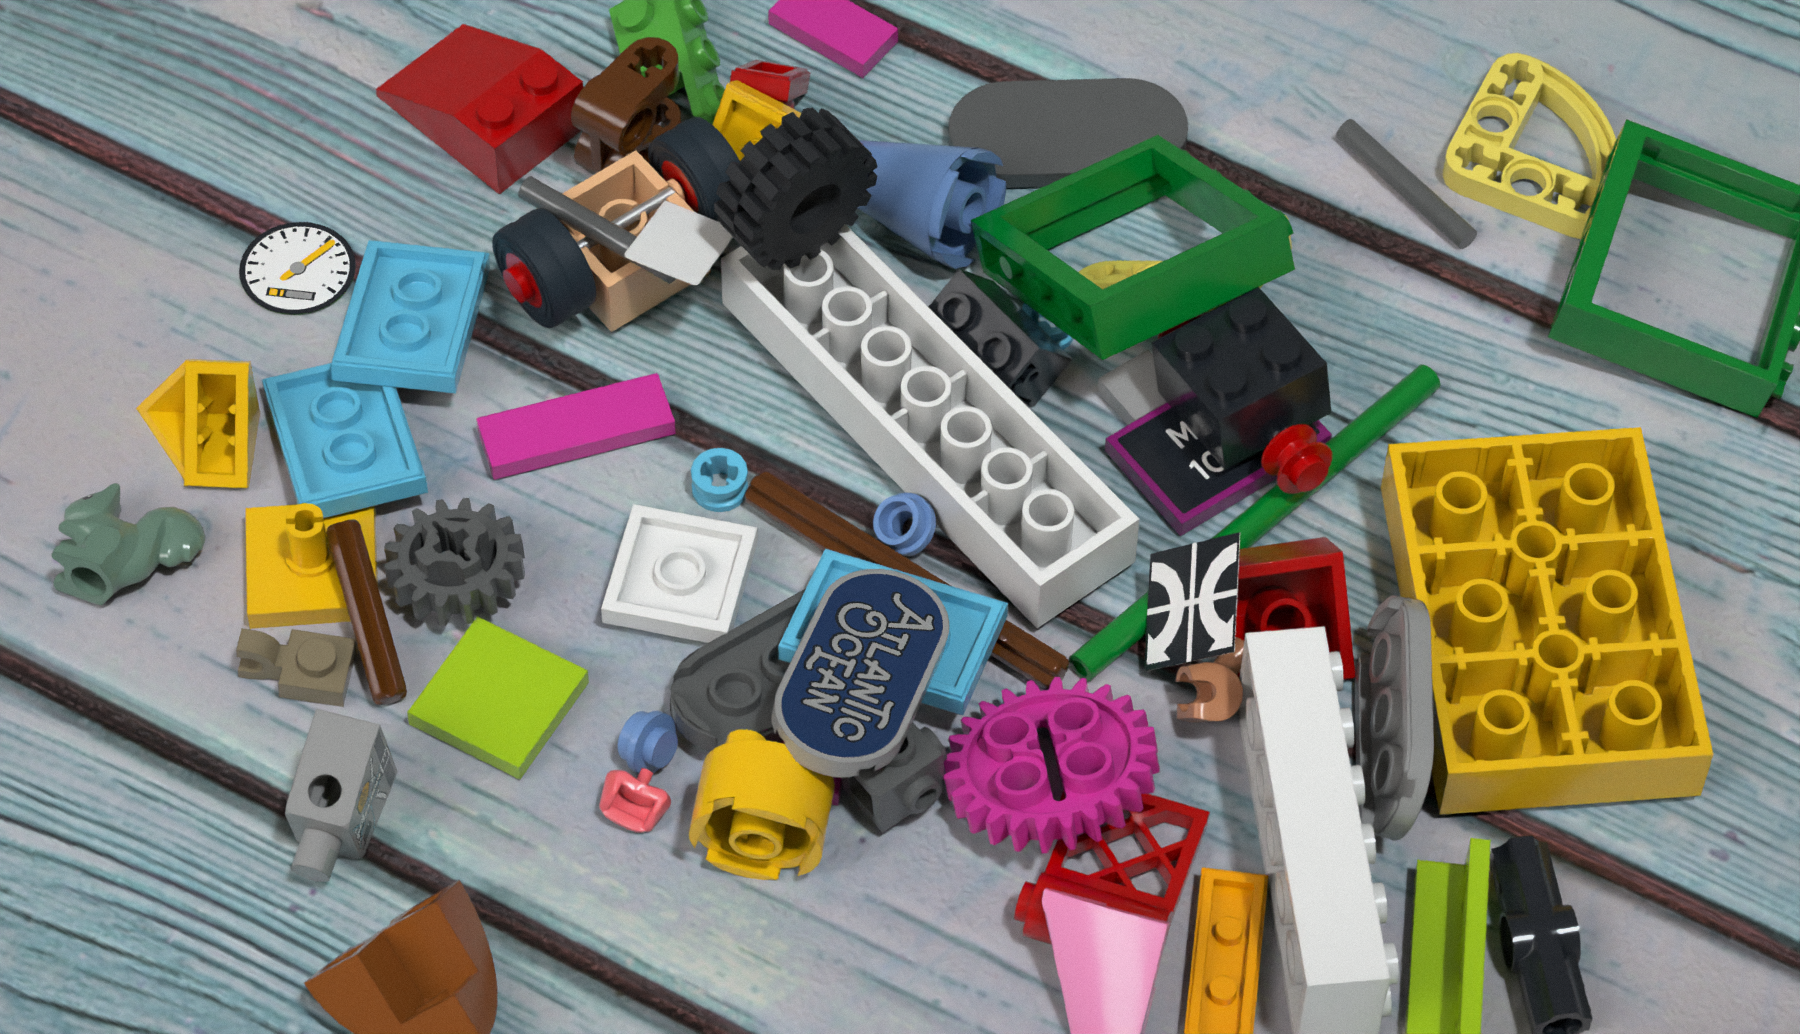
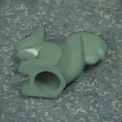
M117 483L111 484L103 491L74 501L65 509V520L59 524L58 530L72 539L62 540L60 545L56 546L51 554L52 558L64 567V571L55 577L54 587L60 592L102 606L120 589L147 578L159 564L175 567L183 561L190 562L204 546L206 538L204 529L195 516L177 507H159L151 510L136 524L119 519L121 513L120 486Z

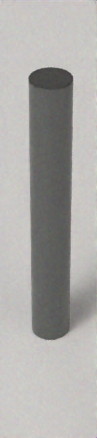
M1349 119L1340 126L1336 134L1337 138L1456 246L1464 249L1474 241L1477 231L1357 122Z
M532 176L527 177L519 188L518 196L520 199L538 209L547 210L562 223L627 259L624 254L637 238L634 234ZM627 259L669 284L676 280L674 277Z

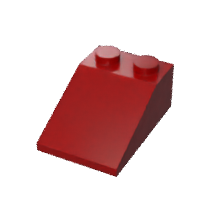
M466 24L460 25L376 88V94L379 99L499 195L581 132L571 122L572 108L580 91L583 89V81L540 48Z

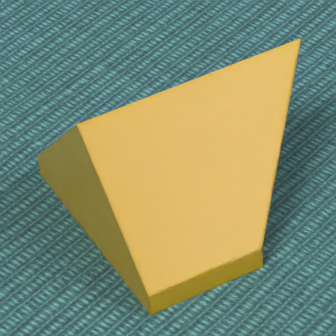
M186 359L136 409L183 477L184 486L248 488L260 418L251 361Z

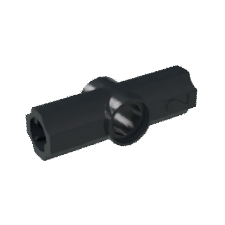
M1533 835L1510 838L1501 846L1491 849L1490 871L1492 872L1495 892L1498 896L1502 912L1500 915L1499 933L1503 959L1508 971L1517 973L1531 1033L1579 1034L1587 1031L1591 1026L1592 1015L1578 964L1581 956V941L1574 909L1569 904L1563 905L1547 842L1538 841Z

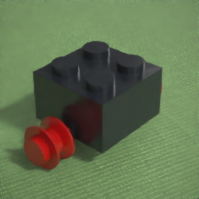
M1259 287L1208 313H1202L1160 333L1158 339L1151 342L1159 394L1224 470L1265 449L1261 459L1262 467L1269 475L1277 476V484L1283 492L1288 494L1308 492L1318 487L1325 480L1332 462V451L1325 443L1316 442V432L1309 425L1332 413L1327 363Z

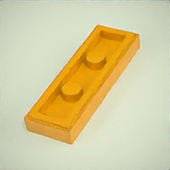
M1202 867L1184 1034H1253L1269 875Z

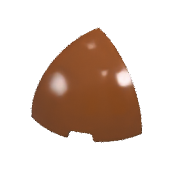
M460 880L395 917L387 927L356 946L350 947L304 982V985L321 1007L339 1024L354 1034H490L497 1014V979L490 946L476 909Z

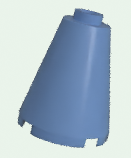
M859 140L872 153L878 167L873 170L877 175L876 185L866 189L872 196L867 206H858V209L940 264L954 269L970 265L975 259L966 256L976 245L971 220L1004 205L1006 181L996 178L995 165L1003 166L1000 157L989 150L977 147Z

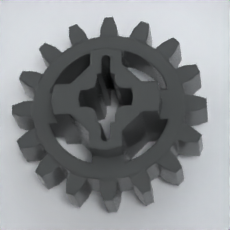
M463 498L457 509L449 510L443 499L436 500V513L427 515L424 511L416 508L412 511L414 520L412 527L398 523L394 526L396 542L385 543L384 546L387 561L384 564L389 589H394L396 603L399 607L412 603L416 619L421 620L433 611L437 612L439 625L446 626L452 614L461 613L465 623L471 624L474 621V610L482 608L485 612L494 615L498 612L497 596L506 599H513L516 596L514 581L522 580L525 577L523 564L525 555L521 534H515L513 520L510 516L496 520L494 505L488 503L476 512L471 509L470 498Z

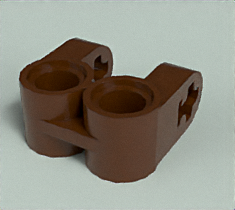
M646 37L635 41L604 71L588 81L580 91L571 112L573 126L583 131L574 151V160L577 165L592 174H596L635 150L649 163L648 149L650 143L659 135L672 130L676 125L682 123L678 105L671 99L666 98L679 82L678 53L669 41L657 37ZM658 64L662 66L661 70L656 67ZM642 66L648 68L645 71V77L641 75ZM660 122H663V123H665V127L663 128L662 126H660V125H658V124H659Z

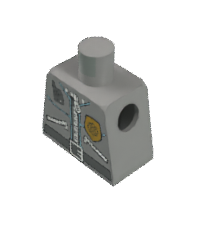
M316 708L285 810L286 818L299 843L291 865L292 871L313 881L328 882L338 855L354 860L361 859L364 856L398 772L380 724Z

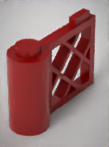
M1064 790L1059 801L1065 799ZM1149 793L1141 794L1143 810L1135 812L1122 809L1125 826L1122 829L1110 824L1101 827L1102 840L1097 842L1086 833L1077 836L1076 849L1070 850L1065 845L1063 839H1057L1045 872L1040 874L1036 884L1025 881L1021 889L1014 920L1024 923L1023 936L1052 945L1042 904L1045 888L1107 903L1106 906L1166 921L1171 925L1206 831L1210 812ZM1166 822L1189 829L1186 839L1161 848L1148 828ZM1135 834L1146 854L1119 863L1107 843ZM1090 849L1094 850L1105 869L1089 875L1064 868L1068 857ZM1178 860L1174 869L1171 862ZM1157 868L1168 885L1164 898L1136 890L1129 878Z

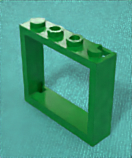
M1626 119L1608 155L1548 338L1758 418L1770 396L1777 399L1782 397L1786 382L1793 371V364L1785 362L1787 351L1794 352L1800 342V185ZM1632 179L1792 239L1754 365L1592 303Z
M1159 135L971 220L983 273L1102 360L1295 270L1289 235L1294 233L1285 214L1265 204L1249 190L1237 186L1223 177L1216 169L1209 168L1192 157L1186 150L1178 148ZM1163 196H1167L1222 233L1104 289H1101L1048 251V249Z

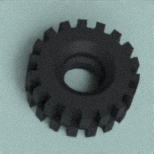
M813 107L805 108L800 118L794 112H791L782 117L781 126L778 128L769 124L760 131L763 137L755 145L749 141L740 150L745 155L739 163L733 161L730 163L725 171L730 180L719 183L716 194L721 200L714 203L715 212L719 216L717 220L753 259L764 268L767 265L771 270H780L783 264H785L790 269L799 266L804 255L810 260L821 253L820 246L827 241L832 246L842 237L838 231L845 224L851 227L859 218L855 213L858 206H867L872 195L866 189L876 185L877 175L873 170L878 166L872 153L834 115L822 108L819 112Z

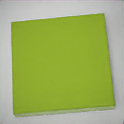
M477 616L408 710L409 725L520 780L588 685V670Z

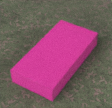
M778 0L768 10L769 25L862 78L898 42L897 27L849 0Z

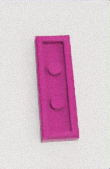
M658 373L476 418L478 434L493 480L676 434L675 420Z

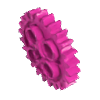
M1054 677L1049 690L1040 691L1036 683L1030 680L1026 684V694L1019 697L1005 688L1001 690L1003 704L997 707L989 702L981 701L979 708L982 719L963 717L960 720L963 734L950 735L948 738L951 753L946 754L947 759L943 762L946 772L943 776L949 801L953 802L956 817L958 819L967 818L969 830L972 834L987 829L989 842L994 846L1003 841L1008 835L1011 836L1014 851L1020 852L1025 848L1030 840H1038L1042 854L1048 853L1055 839H1063L1065 845L1070 850H1074L1077 845V835L1086 833L1090 838L1098 842L1102 840L1100 825L1105 822L1122 829L1125 826L1122 809L1141 812L1143 810L1141 794L1154 793L1153 774L1160 772L1154 727L1148 726L1145 710L1134 711L1131 696L1128 694L1113 700L1111 685L1108 684L1100 687L1093 694L1089 693L1086 678H1081L1071 690L1063 689L1060 677ZM1041 727L1047 728L1050 733L1057 768L1065 794V799L1062 801L1054 800L1037 733V729Z

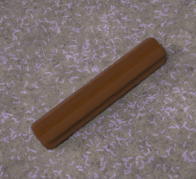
M345 520L332 524L327 528V539L372 699L377 705H386L400 701L407 695L406 684L361 525L357 520Z

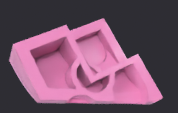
M1045 888L1042 904L1071 1034H1144L1170 923L1106 906L1107 903Z

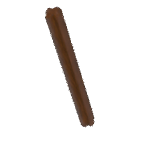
M763 472L759 476L756 475L749 483L745 500L750 506L823 551L829 549L950 585L769 472ZM1008 620L1005 621L991 652V656L1026 678L1033 680L1046 690H1049L1054 677H1060L1062 681L1069 667V661L1066 656Z

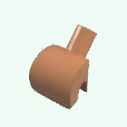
M1236 637L1235 652L1219 655L1213 663H1196L1179 668L1175 682L1193 684L1197 689V696L1191 703L1177 704V720L1196 723L1217 722L1232 717L1238 711L1243 698L1242 684L1237 676L1241 669L1244 648L1243 640Z

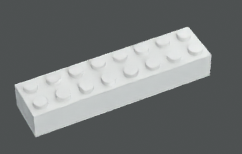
M846 224L838 231L842 237L832 246L827 241L820 246L821 253L810 260L804 255L800 265L790 269L785 264H783L780 270H771L767 265L764 268L742 246L721 258L722 304L905 493L919 495L931 504L935 512L936 525L1036 628L1054 618L1136 561L1140 519Z

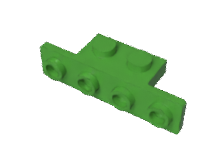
M624 0L610 8L609 12L620 54L629 45L642 38L657 37L669 41L676 48L679 58V82L670 94L685 86L693 116L703 118L713 124L725 89L719 83L716 67L720 66L719 55L712 42L707 38L704 23L708 21V14L702 1ZM658 64L656 66L658 69H662L661 65ZM644 66L641 67V75L645 77V71L648 68Z

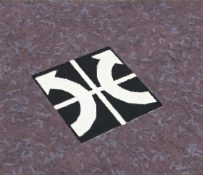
M1240 532L1150 554L1144 672L1235 652Z

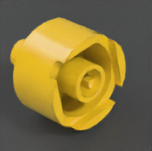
M752 730L732 731L727 735L726 743L711 750L704 759L689 829V840L694 848L699 840L708 849L706 856L708 862L721 870L738 876L759 880H779L780 869L799 866L797 876L807 874L818 866L822 858L835 787L834 779L832 776L816 773L797 763L787 747L782 743L766 741L761 734Z

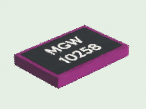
M1168 403L1163 404L1108 436L1105 440V452L1180 536L1277 479V476L1269 475L1262 467L1261 459L1265 449L1224 470ZM1319 420L1309 425L1316 432V442L1326 443L1332 438V434Z

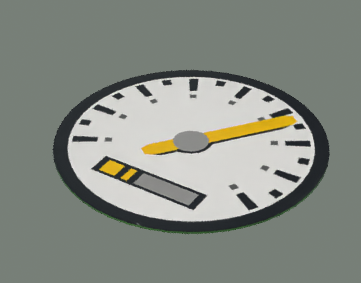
M293 222L273 227L255 238L242 256L239 275L244 291L259 306L275 313L302 315L324 309L341 298L353 281L356 262L351 246L336 231L316 223Z

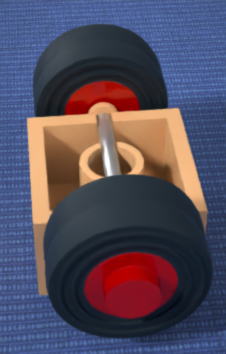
M693 117L676 125L672 130L659 135L650 143L648 149L649 163L635 150L562 193L638 236L665 200L718 221L717 218L719 216L715 212L714 203L721 200L716 194L719 183L730 180L725 171L732 161L739 163L740 160L728 141L711 123L703 118ZM537 208L528 212L517 221L511 222L499 229L492 238L494 257L508 290L525 312L535 322L545 328L556 327L589 307L602 323L613 332L691 285L679 279L670 284L562 223L553 214L544 209Z

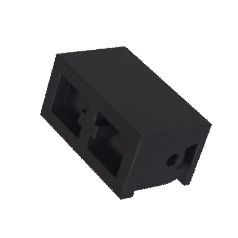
M959 269L929 305V308L1009 389L1030 406L1037 404L1073 360L994 281Z

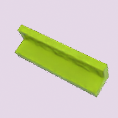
M1470 838L1465 864L1417 860L1414 874L1405 1034H1481L1491 840Z

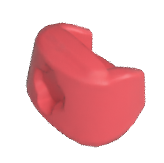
M641 768L637 779L627 771L611 770L605 777L599 807L603 815L615 824L633 832L644 833L652 831L670 808L671 798L665 790L648 785L653 776V772L648 769Z

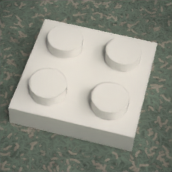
M633 504L601 607L602 623L706 643L713 641L723 634H727L733 629L758 543V527Z

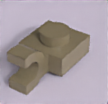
M241 628L236 648V655L241 658L238 677L255 680L267 678L279 680L278 690L279 697L344 707L356 656V639L291 629L288 645H282L274 637L264 632Z

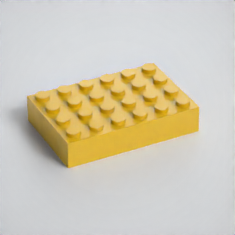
M1641 427L1388 444L1381 493L1401 597L1421 600L1426 605L1430 617L1434 732L1432 776L1439 815L1701 796L1713 758V750Z

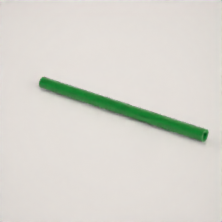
M1419 365L1325 444L1332 451V462L1327 477L1318 487L1308 492L1288 494L1283 492L1278 484H1276L1211 539L1240 532V549L1250 548L1438 391L1441 383L1437 374L1427 365ZM1148 591L1069 656V664L1080 678H1086L1087 682H1090L1146 635Z

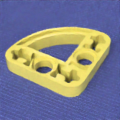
M1521 53L1505 54L1492 64L1447 148L1442 175L1444 182L1450 190L1459 195L1569 237L1581 239L1608 155L1616 141V137L1608 119L1598 104L1570 77L1551 65L1529 55ZM1514 79L1521 80L1514 91L1513 99L1511 100L1506 97V85H1510ZM1538 102L1556 113L1575 133L1588 157L1592 179L1514 150ZM1487 116H1495L1505 120L1509 128L1502 132H1490L1483 129L1478 121ZM1470 162L1479 164L1472 171L1464 169ZM1497 171L1503 172L1500 183L1493 181L1496 180ZM1519 179H1529L1537 182L1543 188V191L1537 195L1526 196L1516 192L1511 184ZM1554 192L1562 194L1558 196L1557 204L1551 203ZM1582 204L1590 206L1586 213H1580L1576 210Z

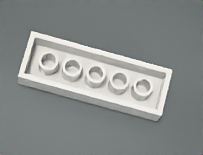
M1325 627L1245 633L1239 677L1243 688V698L1237 713L1265 875H1269L1267 888L1292 1033L1379 1034L1382 1017L1391 1016L1390 985L1398 983L1399 967L1394 943H1383L1380 924L1387 922V900L1384 885L1382 882L1372 883L1369 864H1375L1376 842L1373 826L1371 823L1361 824L1358 806L1365 803L1363 771L1360 765L1350 766L1347 748H1353L1352 713L1350 708L1339 707L1337 691L1343 690L1344 683L1341 655L1339 651L1329 652Z

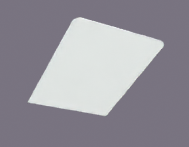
M665 200L624 255L627 259L691 285H698L733 237L720 222Z

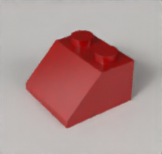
M1326 537L1240 549L1235 638L1237 637L1245 641V633L1325 627L1329 652L1339 651L1341 655L1344 679L1355 678L1343 551Z

